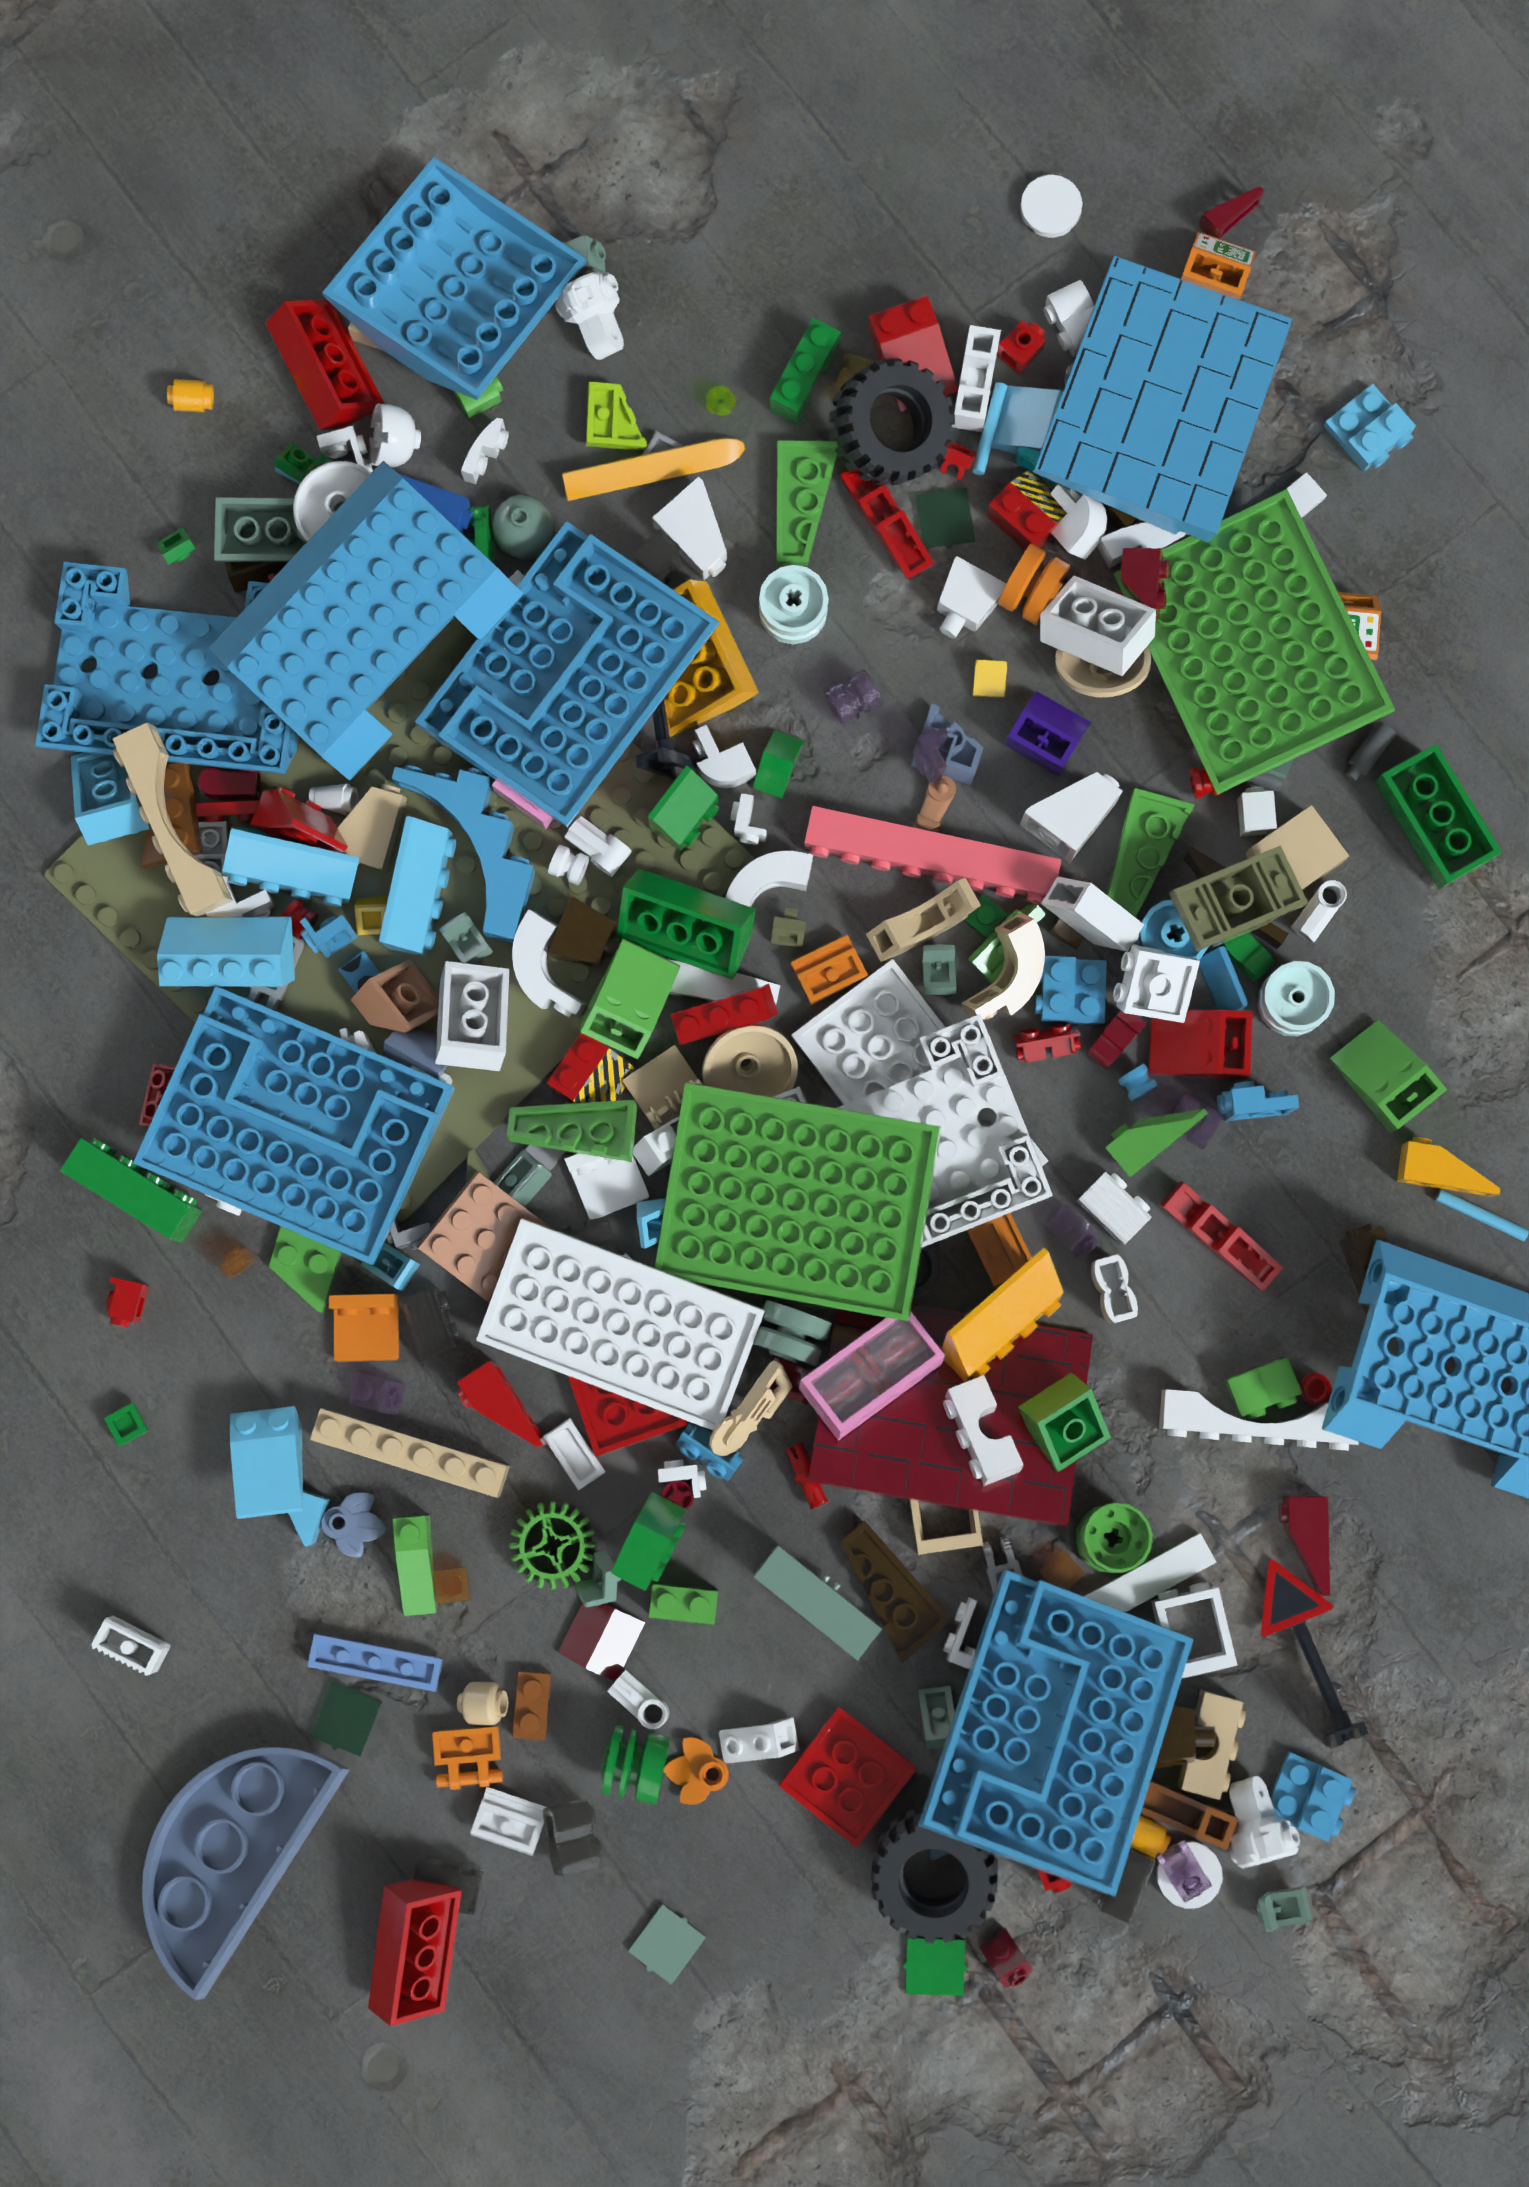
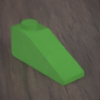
M1203 1108L1140 1119L1131 1127L1124 1123L1111 1134L1114 1141L1105 1148L1128 1176L1131 1177L1208 1113Z
M430 1515L394 1518L395 1555L404 1616L437 1613Z

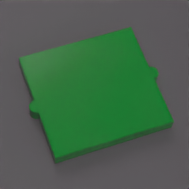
M907 1937L906 1962L903 1963V1967L906 1969L905 1993L964 1996V1972L968 1969L967 1965L964 1964L965 1939H954L952 1942L944 1943L943 1938H935V1943L933 1944L925 1943V1938L916 1937L913 1940Z

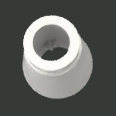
M348 783L312 787L309 792V802L319 805L322 809L343 815L351 812L359 800L357 788L351 787Z

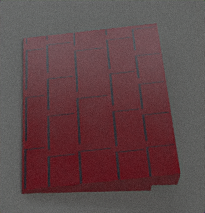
M912 1304L911 1306L912 1314L940 1350L942 1349L947 1332L969 1314ZM836 1308L828 1360L886 1317ZM1038 1325L1025 1339L1021 1335L1012 1342L1014 1348L1004 1358L1000 1360L996 1356L988 1363L991 1368L984 1376L997 1406L993 1413L979 1419V1429L984 1436L994 1440L1011 1435L1023 1462L1020 1472L986 1486L983 1485L980 1478L975 1479L969 1465V1461L972 1460L967 1448L962 1449L956 1435V1431L959 1430L954 1418L949 1419L943 1405L948 1389L965 1382L943 1360L941 1366L840 1440H837L818 1415L807 1482L1045 1524L1068 1526L1076 1461L1057 1472L1029 1433L1018 1406L1071 1372L1087 1385L1093 1335Z

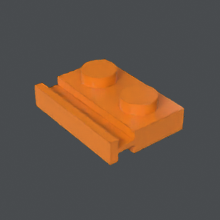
M848 935L791 962V966L811 1005L868 978V974Z
M1011 1213L966 1230L993 1287L1007 1281L1032 1259Z

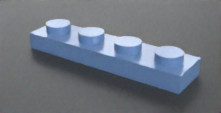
M315 1633L307 1667L436 1692L443 1658Z

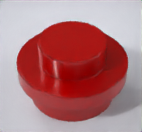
M1309 1373L1299 1383L1302 1392L1300 1397L1310 1405L1323 1404L1331 1395L1330 1381L1323 1374Z

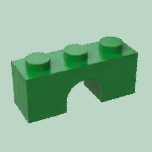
M812 318L770 397V412L796 425L798 424L811 400L812 391L822 370L826 372L840 346V331Z

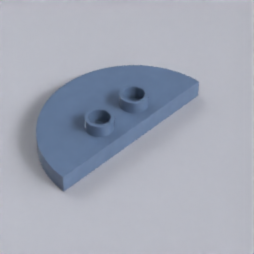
M278 1747L247 1750L228 1756L201 1771L181 1789L166 1808L156 1826L145 1859L142 1883L143 1911L147 1930L160 1962L176 1984L193 2000L206 1997L350 1770L346 1766L322 1754L302 1749Z

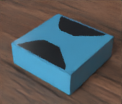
M364 951L338 969L355 993L359 991L368 979L380 974Z

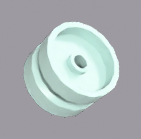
M797 565L780 567L769 574L761 586L759 613L761 624L770 636L779 642L799 644L807 642L818 635L826 622L829 600L826 585L820 576L807 567Z
M1293 961L1281 965L1263 982L1258 992L1257 1008L1262 1020L1271 1030L1283 1036H1300L1311 1032L1329 1017L1334 1006L1335 990L1330 977L1320 967L1309 962ZM1295 994L1296 1000L1301 1003H1296L1293 1000L1292 995Z

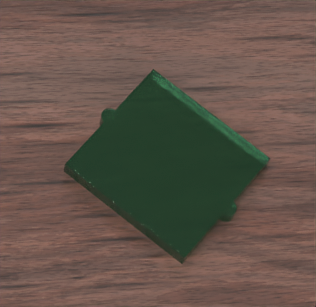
M941 488L938 492L916 495L922 540L926 549L943 546L950 549L953 545L975 542L967 488L948 491Z
M332 1682L310 1737L332 1745L333 1750L340 1748L361 1756L382 1701L362 1694L360 1689L352 1690Z

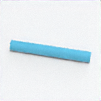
M995 383L972 469V472L978 475H984L1007 389V385L1003 383Z
M1442 1189L1437 1193L1435 1201L1524 1242L1529 1234L1528 1229Z

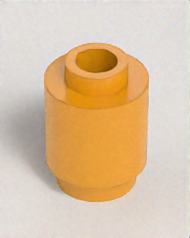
M174 379L173 385H168L167 389L168 404H173L174 411L205 412L206 409L213 410V384H206L203 380Z
M1140 1815L1130 1847L1155 1858L1157 1853L1162 1855L1165 1853L1171 1837L1166 1835L1167 1827Z

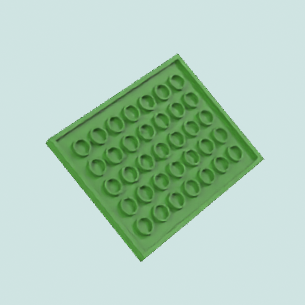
M1287 489L1222 520L1218 533L1209 543L1194 536H1189L1162 549L1164 559L1169 560L1168 579H1163L1162 590H1166L1167 601L1166 608L1160 609V620L1155 619V637L1148 644V648L1217 795L1395 711L1387 691ZM1121 570L1115 572L1114 576L1119 584V587L1124 597L1136 601L1124 589V586L1120 579Z
M685 1083L655 1268L691 1282L909 1321L941 1126Z

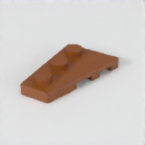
M173 763L166 765L164 795L171 824L180 840L193 855L202 853L190 764ZM150 824L149 829L146 830L141 866L146 869L167 863L164 854H159L153 844L152 836L155 834Z

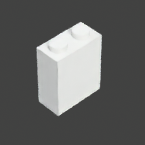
M1057 877L1041 902L1043 906L1095 945L1128 952L1131 945L1136 943L1139 932L1144 926L1133 915L1092 883Z

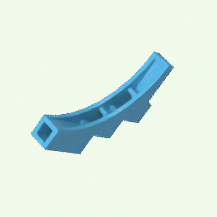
M404 765V769L395 767L392 775V781L395 786L417 793L440 806L458 822L470 838L479 855L486 882L487 908L483 933L488 938L513 943L516 931L524 918L536 871L533 865H529L530 861L528 859L518 856H511L510 860L506 859L514 826L512 821H508L509 817L504 814L490 812L489 816L485 815L493 788L491 777H487V774L480 769L469 768L468 772L459 770L457 782H455L452 776L436 772L434 776L422 774L423 770L415 766Z

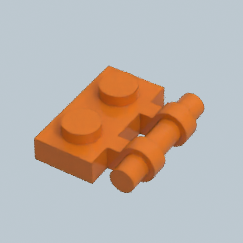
M499 1725L432 1732L435 1766L448 1765V1774L436 1775L437 1788L450 1787V1790L461 1789V1786L479 1784L480 1787H490V1783L503 1782L502 1769H489V1761L501 1760ZM477 1762L478 1771L460 1772L459 1763Z

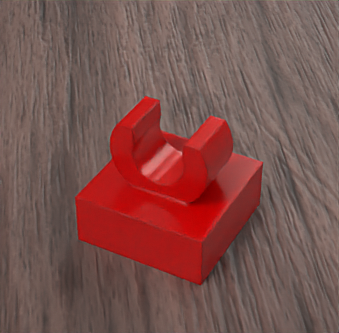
M952 442L945 445L948 448V452L944 457L945 461L941 466V473L945 474L948 466L954 464L959 469L956 479L960 480L964 476L966 468L970 469L974 463L977 452Z

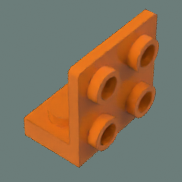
M329 1295V1309L334 1310L335 1361H390L399 1359L398 1295Z

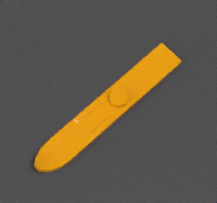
M735 438L713 439L564 472L562 477L567 500L571 501L720 468L738 459L745 450V445L743 441Z

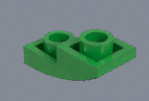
M292 441L277 456L273 465L290 477L302 482L315 468L334 461L323 453L315 459Z

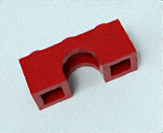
M765 984L719 1000L707 1001L680 1009L672 1013L671 1017L679 1043L682 1045L734 1028L771 1019L778 1015L770 985Z

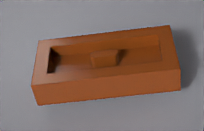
M518 1671L513 1738L546 1740L552 1673Z

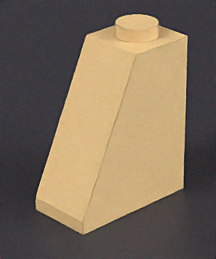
M382 784L381 789L375 787L369 789L338 827L339 832L348 845L346 852L338 853L359 857L358 864L383 871L388 870L407 801L405 796L399 794L400 788Z

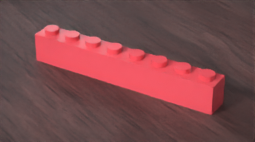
M812 806L804 842V849L810 850L809 854L816 857L827 858L828 854L840 856L842 862L849 864H859V861L872 863V868L881 871H890L891 867L903 870L902 874L909 877L920 878L921 874L933 876V881L941 884H952V881L966 878L974 891H983L984 887L996 890L995 894L1002 897L1013 898L1014 894L1027 897L1026 901L1034 904H1041L1058 877L1062 860Z

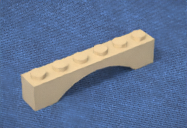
M144 723L113 738L116 746L113 749L114 756L121 767L125 766L129 775L126 778V783L134 796L137 795L142 806L139 807L140 815L147 825L150 824L155 834L152 836L153 844L159 854H164L168 863L165 866V871L172 883L176 882L181 894L178 895V900L183 910L199 917L232 902L233 899L221 872L206 865L193 855L180 840L171 824L164 795L165 769L169 755L157 728L149 723Z
M323 1408L319 1410L310 1438L312 1441L496 1498L501 1496L510 1468L509 1465L435 1444Z

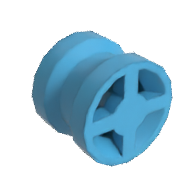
M1145 1064L1140 1065L1117 1080L1120 1086L1125 1087L1129 1092L1128 1098L1131 1102L1158 1086L1154 1079L1149 1078Z

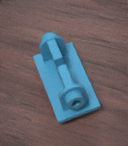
M690 1422L675 1445L680 1448L682 1454L687 1458L698 1460L705 1465L711 1475L729 1481L743 1461V1458L739 1456L740 1452L736 1450L727 1456H717L711 1451L709 1446L712 1433L706 1428Z

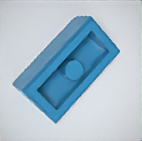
M1222 946L1202 956L1199 960V966L1217 1010L1240 1011L1245 1008L1248 1001L1226 948Z

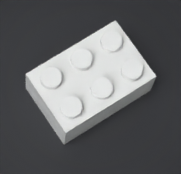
M1073 575L1041 613L1040 641L1123 676L1155 637L1156 609Z
M445 961L439 988L435 1064L500 1071L506 1054L509 969Z

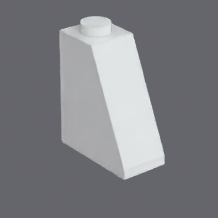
M698 477L652 519L653 527L705 580L710 575L712 577L717 576L725 568L727 552L704 482Z

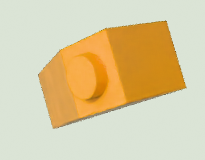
M1412 1137V1141L1402 1144L1397 1182L1487 1197L1500 1195V1188L1443 1147L1431 1145V1139Z

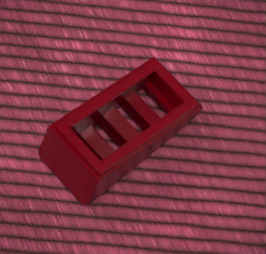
M1258 186L1206 211L1201 216L1199 227L1207 235L1221 239L1260 205L1264 189Z

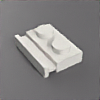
M486 1787L470 1835L533 1856L549 1808Z

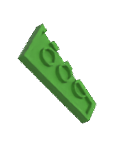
M778 441L776 566H808L837 453L834 450L839 447L837 441Z
M1134 788L1131 792L1106 894L1134 917L1138 914L1160 868L1168 857L1170 849L1183 829L1182 827L1188 815H1190L1195 804Z
M634 1100L510 1107L507 1137L510 1142L632 1162L637 1105Z

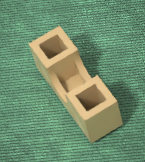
M1200 1689L1195 1709V1723L1201 1726L1215 1727V1747L1204 1756H1196L1194 1762L1182 1764L1177 1783L1181 1790L1219 1800L1222 1792L1226 1793L1228 1791L1231 1774L1227 1773L1229 1761L1235 1760L1238 1750V1741H1235L1237 1727H1243L1246 1717V1709L1242 1708V1701Z

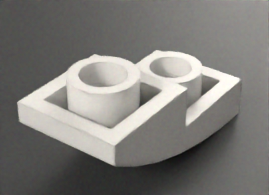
M496 418L475 440L461 470L464 481L476 484L478 476H483L486 471L488 457L485 456L497 459L499 450L505 449L509 432L505 431L503 419Z
M228 821L198 822L202 853L195 856L222 874L229 841ZM223 877L224 881L227 882L228 877Z

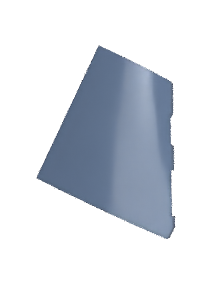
M931 704L911 766L938 775L948 776L953 780L971 785L984 747L974 738L967 737L963 732V728L956 722L950 723L939 713L940 708L937 705Z
M411 1029L405 1033L394 1031L384 1041V1056L409 1068L413 1065L436 1079H439L449 1066L435 1064L437 1031Z

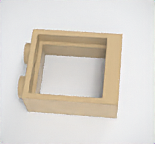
M909 1500L918 1555L983 1545L978 1511L968 1510L971 1527L970 1533L924 1539L918 1501Z

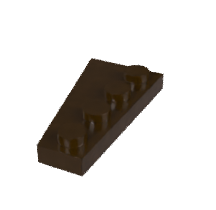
M864 1520L842 1539L840 1543L901 1662L904 1663L951 1619Z

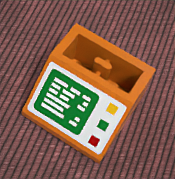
M1198 232L1181 280L1240 300L1256 251Z
M1338 592L1370 659L1377 660L1381 623L1379 597L1375 595Z

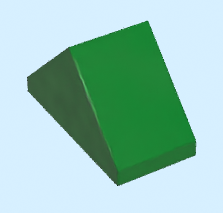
M774 730L763 752L753 789L783 799L804 740Z

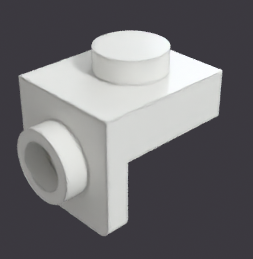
M741 793L740 802H733L730 820L736 821L734 836L740 837L739 841L746 844L757 845L759 841L765 842L767 830L749 826L754 795Z
M683 1460L664 1462L665 1468L658 1469L659 1482L692 1479L694 1498L701 1497V1490H706L704 1470L698 1471V1465L684 1466Z

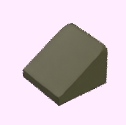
M475 1150L468 1151L466 1183L477 1170L490 1180V1176L478 1153Z

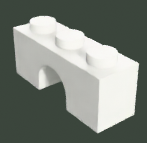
M970 325L954 412L955 424L952 425L954 428L977 432L983 431L1001 330Z
M980 1376L948 1389L945 1396L946 1400L943 1401L944 1409L949 1419L954 1418L959 1428L956 1431L957 1439L962 1449L967 1448L972 1460L969 1461V1465L975 1479L980 1478L983 1485L986 1486L1020 1472L1023 1462L1011 1435L994 1440L984 1436L979 1429V1419L993 1413L997 1406L985 1376Z

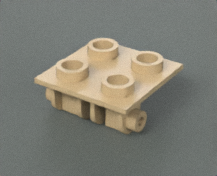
M676 1045L622 1080L655 1130L680 1116L685 1083L703 1085Z

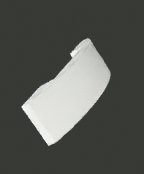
M670 960L680 965V969L669 994L676 996L684 995L712 1002L741 991L769 984L775 1004L777 1003L780 985L738 973L731 980L680 961Z

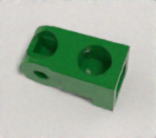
M1249 932L1216 946L1217 948L1225 947L1231 962L1253 981H1258L1275 964L1269 952Z

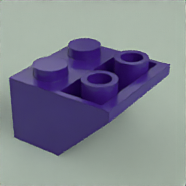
M1036 691L1009 733L1005 746L1053 774L1060 776L1091 722Z

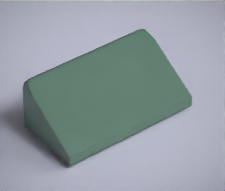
M523 1149L493 1183L525 1207L551 1178L552 1174Z

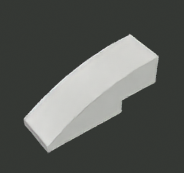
M1145 522L1119 529L1101 537L1097 548L1108 567L1111 568L1122 562L1123 548H1161L1162 550L1191 535L1182 531L1174 535Z

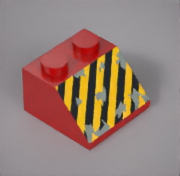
M1028 470L1011 481L989 504L986 516L1026 551L1031 543L1041 548L1053 536L1051 532L1065 517L1067 512L1050 494L1052 490Z
M581 1033L547 1084L549 1088L573 1104L617 1101L626 1089L622 1080L637 1069L600 1041Z

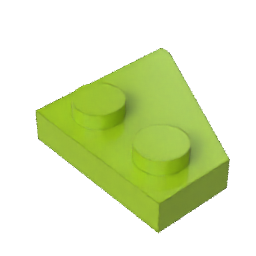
M589 382L586 446L645 451L647 442L638 429L635 415L632 409L628 407L621 385Z

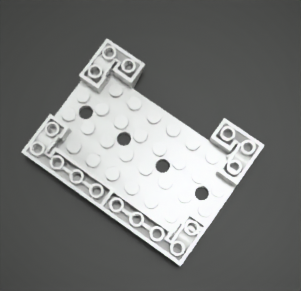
M980 1014L920 1038L932 1070L837 1107L838 1109L941 1126L921 1248L1053 1196ZM800 1087L774 1096V1098L808 1103ZM984 1108L993 1109L997 1115L996 1122L990 1127H984L978 1121V1114Z

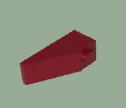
M1283 1496V1503H1279L1278 1507L1279 1522L1284 1523V1530L1316 1592L1321 1596H1330L1328 1497Z

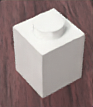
M1264 787L1245 789V793H1241L1237 799L1240 837L1271 834L1277 829L1274 791H1264Z

